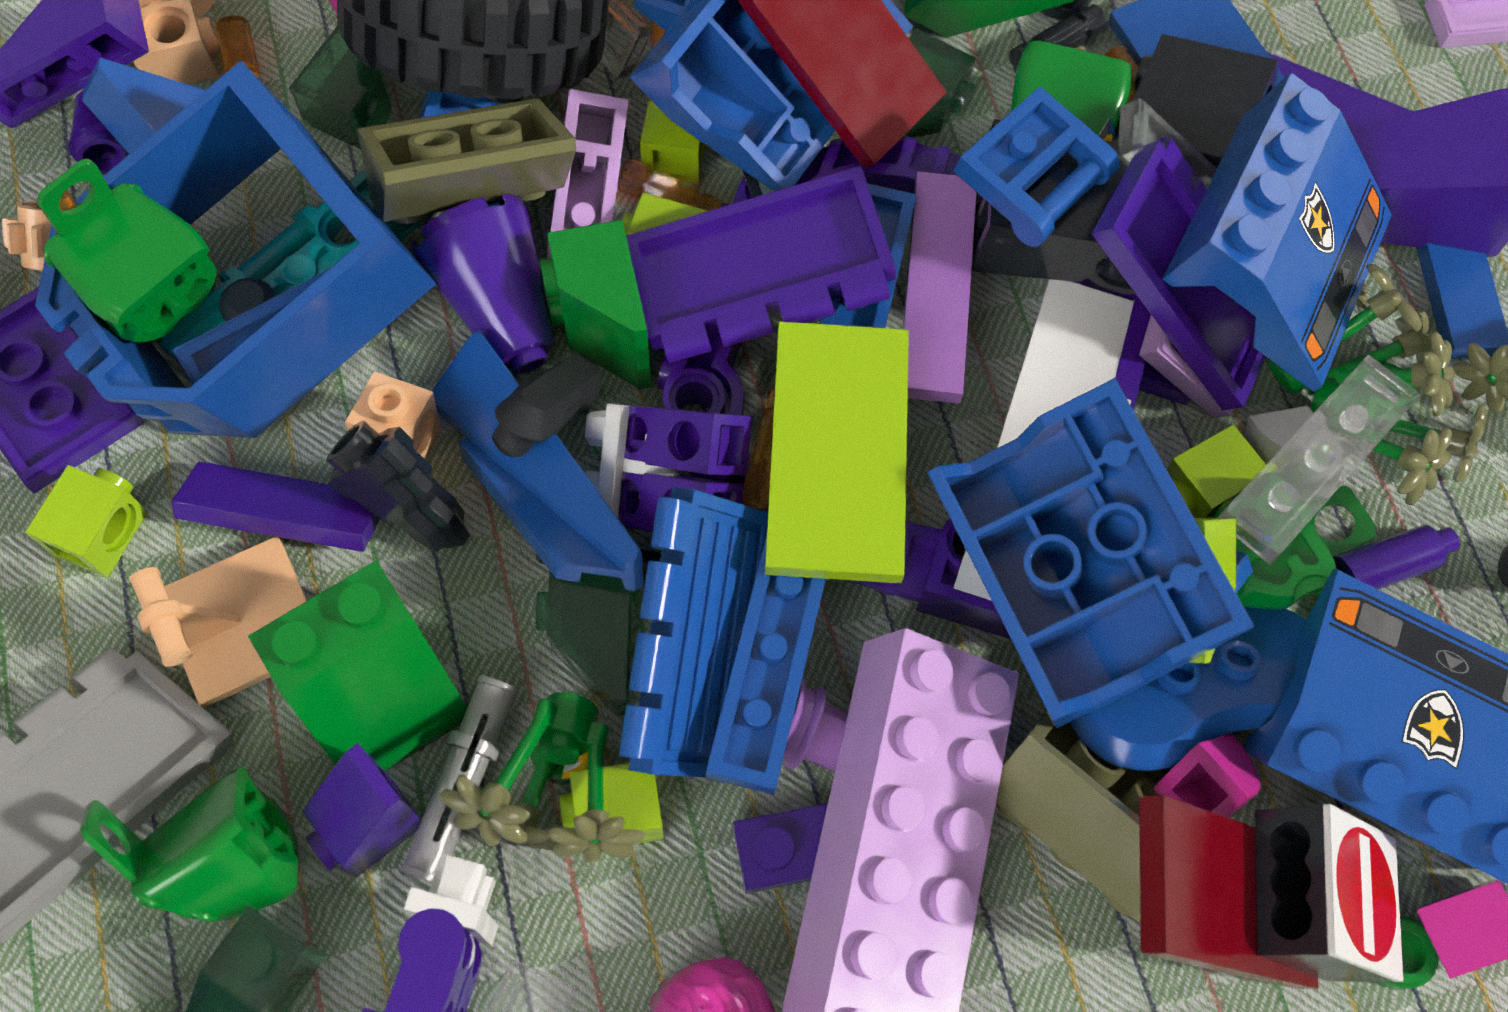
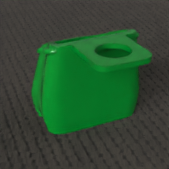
M1030 41L1017 66L1011 111L1041 86L1097 135L1100 134L1108 119L1111 120L1116 130L1130 92L1131 65L1123 60L1049 42Z
M83 159L65 171L38 194L37 204L57 232L45 243V262L49 266L57 268L79 298L93 313L103 319L116 336L132 342L156 340L169 335L177 322L185 315L200 309L213 287L217 274V269L207 255L210 249L201 235L190 224L144 194L140 186L121 183L111 190L97 165L90 159ZM78 182H89V192L81 204L71 210H60V199L69 187Z
M1265 477L1257 481L1243 494L1223 503L1213 516V518H1236V550L1247 553L1253 568V572L1236 595L1243 607L1256 609H1286L1307 596H1319L1332 570L1336 569L1333 556L1358 548L1372 540L1376 534L1375 523L1354 492L1344 485L1333 487L1329 501L1307 502L1299 507L1287 487L1281 481ZM1328 506H1340L1347 509L1352 514L1355 522L1352 534L1341 541H1329L1321 537L1315 528V518L1322 509Z
M243 767L236 768L211 785L144 840H141L101 802L93 800L86 806L80 827L83 838L131 883L133 898L143 906L206 922L226 921L285 900L295 891L299 884L298 839L275 799L265 795L253 782L248 770ZM100 824L107 826L116 834L124 847L125 854L118 852L108 843L101 832Z

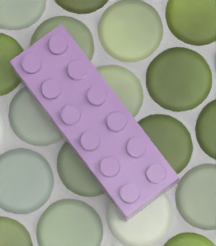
M907 628L864 641L847 715L845 735L839 751L782 1012L959 1011L1019 673Z

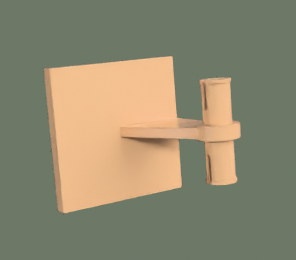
M276 536L164 586L161 579L160 570L156 567L141 569L130 576L129 581L133 585L142 608L137 615L142 631L152 633L161 656L162 665L171 667L183 664L198 704L203 708L271 677L248 635L307 601V597L280 537Z

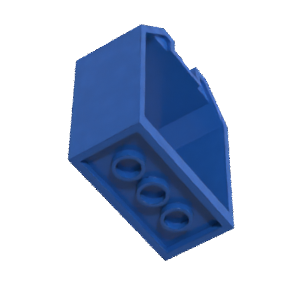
M242 61L238 62L106 173L103 177L109 188L112 190L121 183L136 184L141 187L144 194L191 225L282 149L360 244L190 388L184 386L151 341L132 342L116 336L103 319L93 313L79 298L57 268L49 266L45 260L35 305L52 329L60 333L70 325L79 336L64 352V355L77 372L90 379L104 399L110 402L128 403L137 416L143 419H159L165 428L173 434L256 438L436 285L435 281L386 223L382 221L376 211L300 121ZM89 189L63 211L71 210L81 204L86 198ZM52 225L48 240L57 233Z

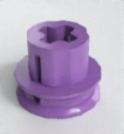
M803 679L783 762L787 768L794 769L802 760H806L830 771H835L840 747L845 735L848 712L826 704L825 689L823 687H814L810 690L806 688Z

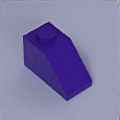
M359 743L344 753L302 810L315 829L305 838L321 862L330 871L340 864L343 869L356 877L360 876L417 832L422 820L389 774Z

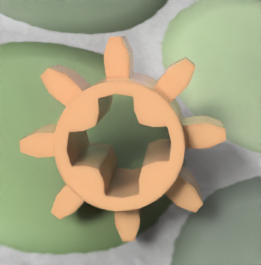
M37 200L17 203L18 218H2L4 248H8L9 254H20L22 267L42 270L44 246L49 238L51 223L37 204ZM59 202L60 210H64L67 205Z

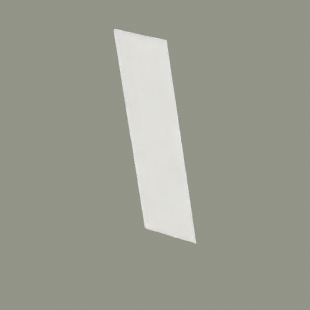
M1049 279L998 447L1016 439L1038 416L1116 377L1134 301L1074 282ZM965 550L954 589L992 601L967 550Z

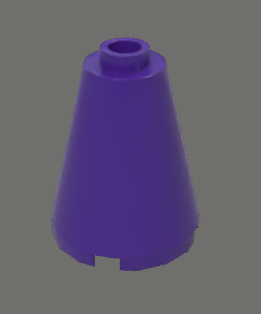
M501 194L506 205L489 207L485 198L481 197L448 209L430 220L421 228L425 236L423 243L420 245L413 239L410 246L415 259L435 281L437 289L472 334L480 331L508 369L513 368L517 375L525 374L546 364L549 360L547 353L555 346L529 214L522 199L512 194Z

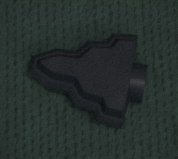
M363 420L349 429L334 445L326 458V461L333 466L328 485L345 498L354 499L373 515L394 522L416 542L434 552L443 548L453 549L465 544L470 534L464 524V510L455 497L434 479L432 466L413 448L414 440L401 427L389 428L378 433Z

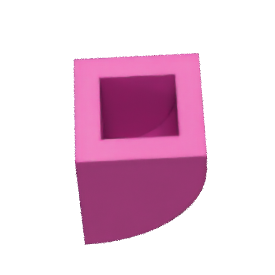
M1233 734L1199 742L1153 789L1159 795H1165L1231 819L1259 792L1261 783L1252 759Z
M1489 880L1416 909L1450 979L1508 959V896L1500 880Z

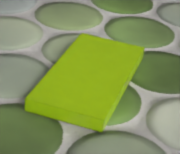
M779 322L765 575L902 583L905 564L909 330Z

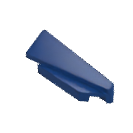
M480 331L475 332L469 337L432 389L437 413L467 437L459 441L462 460L556 579L580 582L584 572L621 578L626 590L636 591L642 588L643 564L640 548L556 434L545 441L534 442L530 451L526 452L522 457L506 456L496 448L492 440V435L499 424L495 415V409L501 401L512 394L519 386V383Z

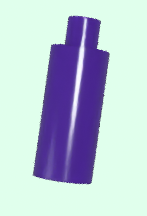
M1421 525L1333 556L1337 570L1379 590L1441 568L1445 564L1446 554L1457 551L1460 547V541L1456 532L1450 527L1435 531L1428 525Z

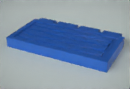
M672 488L671 498H658L651 548L662 550L661 562L648 561L640 618L652 620L650 634L637 632L629 690L641 692L639 705L626 704L619 748V756L630 757L629 770L651 775L706 778L707 765L767 535V512L695 489Z

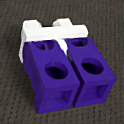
M607 403L606 410L590 412L587 415L585 438L590 446L602 447L600 471H586L585 474L622 525L648 532H653L658 498H671L672 488L695 489L743 505L744 483L679 475V470L711 475H747L753 416Z
M442 854L429 892L411 887L404 910L412 917L406 921L399 935L398 949L402 962L384 1012H467L482 963L483 954L480 943L492 946L499 926L486 911L496 881L486 875L487 869L484 865ZM364 1007L362 1009V1012H378Z

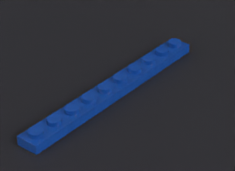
M868 184L895 264L896 277H898L917 194ZM897 279L887 282L891 299L847 311L842 296L831 298L835 315L823 318L821 324L886 328ZM766 535L706 769V778L775 795L826 579L765 575Z

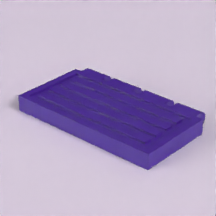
M1164 136L1155 142L1138 147L1096 224L1092 235L1221 410L1243 408L1266 358L1265 355L1253 347L1256 316L1216 286L1172 287L1162 280L1195 212L1207 192L1206 187L1199 178L1191 179L1194 170L1172 137Z
M861 166L626 236L646 321L648 339L654 351L664 348L669 364L711 352L712 348L708 335L712 333H720L724 347L772 334L773 330L769 317L780 313L783 322L809 323L833 316L835 313L831 298L842 296L847 311L891 299L887 282L897 279L895 264Z

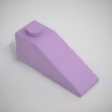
M569 89L565 102L563 125L575 137L576 153L564 188L554 189L550 232L613 221L629 99ZM549 241L546 258H551Z

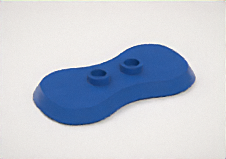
M1244 607L1254 627L1216 647L1209 663L1187 662L1181 669L1176 668L1133 692L1071 721L1070 724L1089 749L1103 760L1116 766L1133 770L1166 769L1181 761L1199 742L1218 738L1236 731L1259 729L1272 719L1296 672V640L1306 620L1288 609L1267 610Z

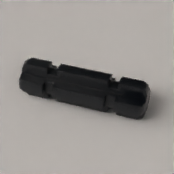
M1092 4L1075 12L1070 18H1065L1035 35L1030 41L1049 42L1075 49L1084 44L1087 39H1093L1105 32L1108 21L1103 16V9L1097 4ZM1030 41L1021 43L1009 52L1008 58L1013 65L1015 74L1020 58Z

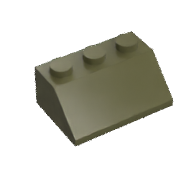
M539 98L357 129L370 199L383 222L393 221L399 224L416 223L424 220L428 213L448 210L484 197L486 202L502 200L501 194H512L521 198L522 201L539 199L545 195L546 191L564 188L576 153L575 137Z
M1046 711L1003 764L996 806L1007 819L1025 826L1043 841L1062 865L1071 870L1078 871L1105 894L1108 902L1118 912L1125 916L1133 917L1140 923L1139 802L1140 797L1159 795L1153 787L1169 770L1167 768L1159 770H1133L1107 762L1089 749L1077 735L1070 722L1056 728L1048 711Z

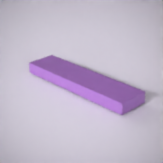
M917 171L914 185V194H917L911 221L902 328L909 330L908 398L960 404L964 389L976 191L959 176Z

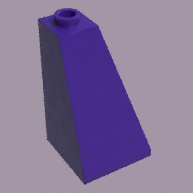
M1508 88L1349 128L1392 214L1381 242L1423 248L1426 243L1484 253L1487 257H1497L1508 242Z

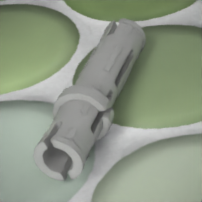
M479 675L476 689L458 731L451 730L445 744L451 747L431 798L427 803L425 813L412 842L405 864L401 866L400 871L432 883L441 855H453L463 830L455 826L454 819L459 812L452 809L438 842L433 841L446 808V804L440 797L441 792L444 789L453 790L459 775L467 776L480 787L489 762L496 763L501 748L496 746L513 699L516 698L519 690L508 683L492 677ZM481 719H485L487 723L469 768L466 772H462V765Z

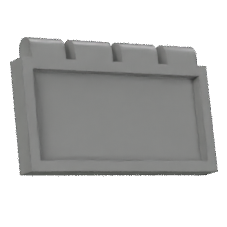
M109 647L70 677L73 685L82 693L80 696L74 698L67 690L59 686L12 722V725L24 739L17 745L3 732H0L1 945L103 858L85 841L80 832L85 809L93 800L101 802L133 832L234 745L232 733L138 651L126 659L117 650ZM100 824L103 836L115 848L121 842L111 829Z

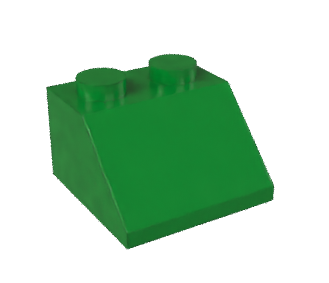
M617 220L547 233L551 258L539 261L552 327L565 326L570 349L590 358L597 365L638 389L651 387L647 326L623 221Z

